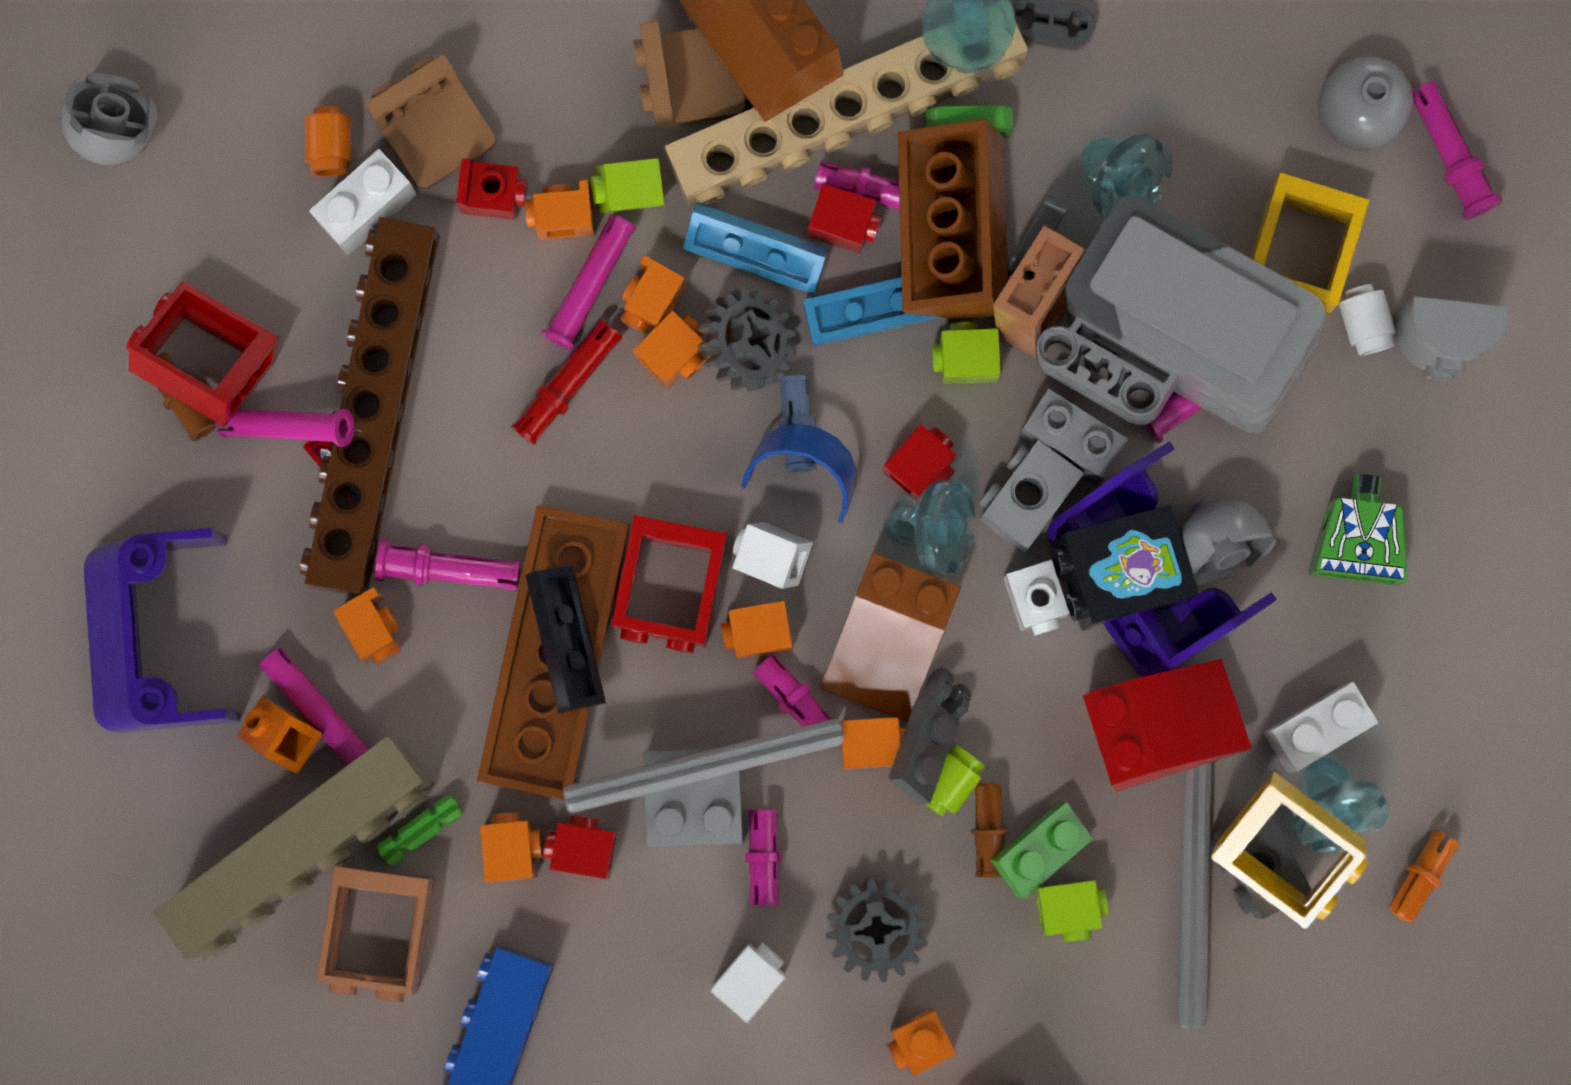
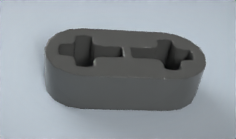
M1016 0L1010 7V11L1026 43L1066 50H1078L1090 41L1095 28V20L1092 13L1086 7L1075 3L1057 0ZM1025 9H1030L1034 11L1033 16L1035 19L1048 21V24L1034 22L1031 29L1022 28V20L1015 18V16H1023ZM1070 17H1076L1079 19V26L1086 28V30H1079L1076 37L1068 36V28L1053 25V22L1068 24Z
M1050 195L1047 197L1008 263L1009 273L1013 275L1043 226L1053 231L1057 230L1069 206ZM1027 271L1024 273V278L1026 280L1028 279L1032 271Z

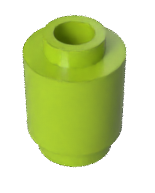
M954 744L946 755L931 803L924 805L941 817L946 810L955 815L982 780L979 774L985 766L963 748Z

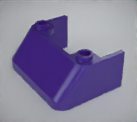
M1169 441L1127 466L1055 518L1048 528V538L1051 547L1054 549L1055 541L1066 532L1155 509L1158 504V491L1146 470L1175 449ZM1207 588L1185 604L1170 608L1167 605L1103 624L1133 669L1144 677L1171 670L1245 623L1277 599L1271 592L1240 611L1233 599L1225 591L1219 588Z
M213 528L140 534L96 547L86 557L84 562V582L93 711L96 721L104 729L124 733L240 722L239 712L228 709L179 713L177 693L169 682L156 677L142 678L136 584L154 581L162 575L167 566V551L227 545L224 534Z

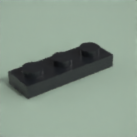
M573 565L537 570L526 574L559 714L605 704L606 700Z

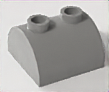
M1414 296L1394 313V326L1397 332L1394 334L1395 340L1404 357L1416 367L1426 371L1427 379L1453 381L1455 374L1465 373L1466 365L1491 349L1500 340L1508 323L1509 307Z

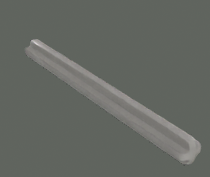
M832 719L569 785L563 790L565 805L569 812L575 813L839 746L844 741L842 726L839 720Z
M1212 762L1184 771L1179 1024L1187 1029H1201L1206 1025Z

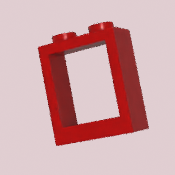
M182 281L172 294L166 292L159 299L153 311L154 317L147 326L143 327L140 325L131 334L126 345V349L129 351L128 371L225 427L276 361L279 337ZM184 319L243 353L215 390L156 356Z
M634 515L611 623L613 629L621 631L620 639L641 644H647L649 636L667 640V649L692 654L694 653L695 646L705 647L728 539L727 533ZM643 540L710 553L695 630L627 617Z

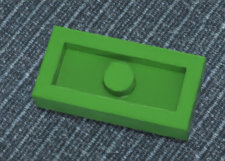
M1059 801L990 861L1015 896L1025 899L1090 843L1093 838L1069 804Z

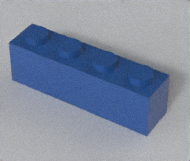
M503 946L496 947L494 955L489 953L484 955L476 980L484 982L478 1000L469 999L460 1023L461 1026L467 1028L461 1046L453 1044L444 1067L445 1072L451 1073L447 1085H512L554 964Z

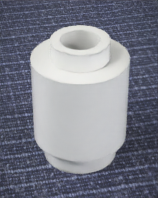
M1367 284L1346 291L1347 299L1339 303V308L1351 347L1356 346L1359 356L1374 354L1394 347L1395 342L1392 335L1397 332L1384 290L1374 291L1373 285Z

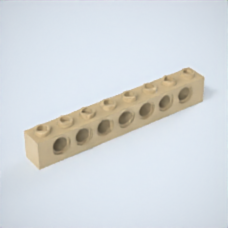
M1005 0L844 69L842 77L765 123L756 110L752 108L665 145L666 158L687 205L691 206L698 202L708 206L724 198L725 194L723 191L740 184L742 189L758 185L768 178L766 173L782 166L785 171L798 168L810 160V154L826 148L828 153L834 152L849 145L853 141L851 137L866 130L869 131V134L882 132L895 124L894 118L908 112L912 116L924 114L928 109L937 106L936 100L950 94H953L954 98L966 96L980 87L978 82L994 75L996 80L1008 78L1022 69L1020 64L1025 63L1028 48ZM976 45L984 49L987 58L981 62H971L965 58L962 51L968 46ZM934 63L943 68L945 76L936 81L928 80L921 74L920 69L926 64ZM893 81L901 86L903 93L897 98L888 99L879 93L878 87L884 82ZM851 99L859 104L861 110L855 116L845 117L837 112L835 106L842 100ZM809 117L815 120L819 127L813 134L801 135L794 130V122L799 118ZM760 135L769 136L776 142L775 148L764 154L754 151L750 144L754 138ZM724 153L729 155L734 163L728 170L717 172L709 167V159L715 154Z

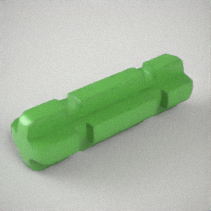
M452 795L443 796L433 804L435 808L424 810L396 831L398 835L395 837L390 835L380 842L376 848L384 862L389 866L395 865L407 856L406 851L410 850L413 852L443 830L442 825L445 823L450 825L461 817L463 810Z

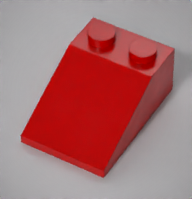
M1222 658L1127 680L1082 695L1111 786L1115 792L1252 749Z

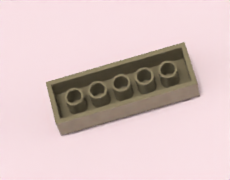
M386 736L152 913L185 959L202 957L204 960H207L210 957L216 958L237 943L233 935L240 929L245 931L251 927L253 930L276 913L272 905L280 899L282 901L287 899L292 901L313 886L314 882L310 877L319 870L324 872L327 869L330 872L334 870V866H340L353 855L348 848L357 841L361 843L367 841L369 843L384 833L391 826L387 819L397 811L408 814L429 798L425 790L432 786L433 782L401 739Z

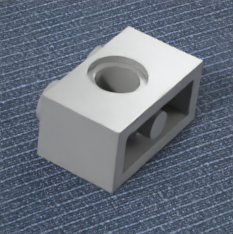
M1049 388L1019 434L1020 437L1033 445L1040 440L1084 473L1082 476L1096 485L1103 480L1128 441V438Z
M1040 440L1035 443L1031 450L1022 445L1007 466L1008 469L1014 472L1003 487L995 482L979 503L981 507L986 509L980 521L1023 553L1028 550L1084 474ZM1024 482L1035 485L1040 493L1039 502L1032 506L1021 504L1015 496L1016 486Z

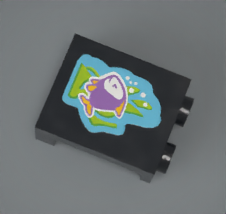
M1171 505L1069 531L1055 541V548L1052 550L1054 567L1059 576L1064 575L1069 590V593L1066 594L1069 615L1073 621L1079 622L1082 631L1092 629L1101 623L1168 605L1170 608L1185 604L1199 595Z

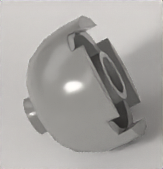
M1374 55L1355 57L1338 66L1323 84L1318 99L1319 117L1324 128L1327 126L1329 132L1336 137L1335 141L1341 146L1357 151L1378 150L1395 140L1408 125L1414 105L1412 85L1405 72L1392 61Z
M89 74L86 76L85 82L75 85V81H73L67 88L60 110L63 136L71 149L87 161L108 166L128 163L141 154L151 140L158 119L156 103L151 97L149 102H147L138 93L140 86L132 80L115 74Z
M1212 496L1199 501L1193 506V513L1185 520L1180 530L1193 577L1198 585L1212 584L1235 576L1228 568L1243 561H1246L1248 567L1251 568L1266 557L1276 544L1271 527L1261 512L1246 501L1234 498L1219 500L1216 496Z

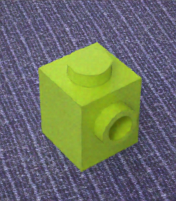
M659 158L603 164L594 168L595 176H591L589 182L590 195L593 204H599L600 214L648 209L664 205Z
M960 322L950 324L949 331L941 332L940 344H932L933 372H941L942 385L998 382L1001 375L998 328L978 329L977 323Z
M1096 880L1042 886L1035 890L1041 935L1062 934L1063 942L1092 939L1091 930L1101 929V918L1108 917L1109 915L1105 889H1097Z

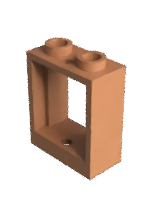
M1043 226L993 304L996 329L998 328L999 338L1035 359L1038 357L1037 342L1039 336L1046 329L1057 326L1067 311L1066 284L1084 255V248ZM1025 272H1034V276L1031 280H1026L1024 278Z
M334 866L316 981L329 983V992L346 995H357L358 987L375 989V998L388 1001L404 1002L405 994L412 995L417 993L435 879L347 866ZM350 888L416 897L404 978L337 969Z

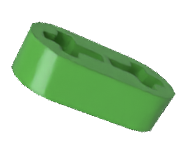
M998 105L935 107L925 112V128L987 119L1003 137H1007L1014 133L1013 110L1010 107Z

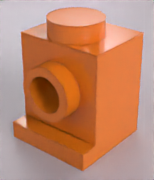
M579 180V190H571L569 185H551L544 187L543 193L533 194V199L525 200L527 227H536L539 240L595 235L592 199L588 180Z
M646 255L640 261L641 271L644 273L643 276L640 278L634 275L623 293L622 300L627 303L624 306L625 312L620 319L632 329L643 334L647 328L653 330L673 310L686 288L684 277Z
M375 587L333 610V613L360 660L368 663L374 659L375 663L379 665L401 652L400 643L394 635L395 632L400 630V627L387 605L379 609L377 603L385 598L381 591Z

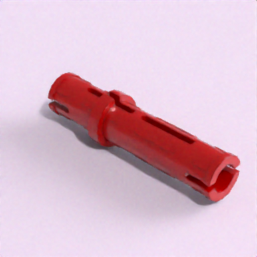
M599 319L597 325L546 386L540 385L535 391L537 395L535 400L520 418L511 425V428L523 439L526 438V441L534 446L540 436L559 414L562 416L566 414L569 410L567 406L569 401L617 343L623 339L611 326L607 328V323Z

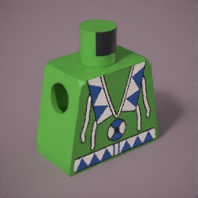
M1354 474L1351 499L1335 498L1328 502L1308 575L1394 586L1407 582L1403 510L1400 505L1379 503L1382 477L1370 474Z

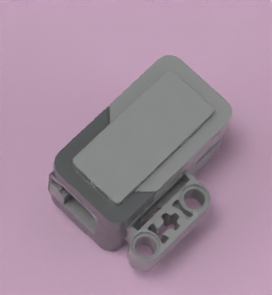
M1126 196L1113 206L1068 279L1066 299L1070 328L1053 326L1046 329L1039 336L1037 355L1041 369L1047 375L1130 423L1146 425L1154 421L1174 391L1244 432L1259 433L1272 423L1313 356L1325 318V307L1322 301L1313 293L1235 249L1227 247L1224 243L1157 205L1138 196ZM1055 343L1067 344L1072 350L1071 355L1066 360L1059 362L1050 360L1045 353ZM1082 354L1085 355L1084 364L1086 368L1079 365ZM1102 367L1108 370L1109 381L1100 379L1097 384L1091 382V372L1089 370L1096 373L1101 371ZM1136 390H1145L1153 396L1154 401L1148 408L1136 409L1128 403V396Z

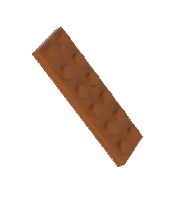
M541 505L536 506L477 782L564 800V788L575 784L591 708L560 714L558 712L525 575L537 570L573 565L599 671L630 527L628 523Z

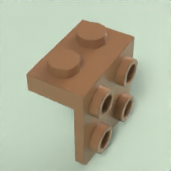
M658 21L640 24L642 39L633 40L637 68H647L649 84L640 85L644 113L653 112L656 128L733 117L745 112L746 102L744 93L698 28L660 34Z
M444 53L436 59L433 56L422 59L411 68V75L397 84L394 81H390L381 85L371 94L372 100L365 103L381 132L416 185L422 190L430 189L458 171L461 166V158L473 161L496 145V137L459 82L454 68Z

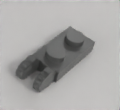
M942 667L929 675L921 697L916 700L888 776L892 783L917 804L931 803L946 755L950 750L959 724L957 720L968 711L969 701L972 700L971 691L964 684L958 683V685H955L953 683L955 680L953 678L954 675Z

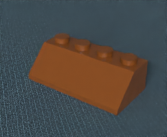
M678 0L764 123L843 76L838 46L804 0Z
M987 119L898 132L903 312L906 314L963 320L994 316L993 304L1009 281L1003 135Z

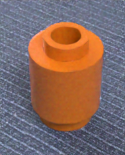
M316 107L313 109V114L304 117L305 163L310 165V174L313 176H344L348 174V164L352 163L351 118L348 115L341 114V108Z

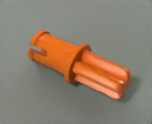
M1438 830L1432 831L1431 837L1414 865L1408 864L1406 867L1409 873L1389 905V910L1392 914L1409 923L1415 921L1432 890L1441 887L1442 882L1439 879L1456 850L1460 848V844L1450 837L1441 853H1438L1437 849L1446 834Z

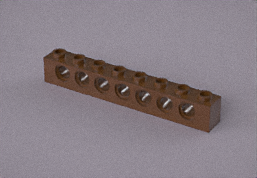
M379 217L377 230L370 229L368 233L365 254L367 257H371L367 275L361 274L358 281L356 301L362 302L358 320L352 319L349 325L347 346L353 348L349 365L343 364L341 367L337 387L338 392L343 393L340 409H347L351 412L355 430L353 439L348 446L339 447L333 442L331 455L324 456L321 462L319 483L325 485L321 502L315 501L313 504L309 527L315 530L312 548L306 547L304 549L300 564V575L306 576L304 584L311 588L359 596L369 590L440 239L435 227ZM395 261L407 263V273L402 279L398 281L385 279V270L389 264ZM385 306L398 308V318L392 325L382 327L376 324V315L381 308ZM376 351L387 352L389 354V362L385 369L380 372H370L367 370V359L372 353ZM367 396L378 397L380 401L378 412L369 418L359 417L357 413L359 402ZM359 441L368 442L371 451L367 460L360 464L350 463L348 459L350 447ZM348 487H358L361 491L359 504L351 510L341 509L339 505L341 492ZM340 532L349 533L352 539L350 550L342 556H333L329 548L332 537Z

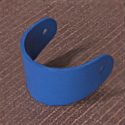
M802 424L778 427L764 436L754 451L744 474L741 487L746 489L756 463L770 455L791 453L807 456L823 465L837 479L843 494L842 511L838 522L843 523L856 487L857 469L851 452L837 437L818 427Z

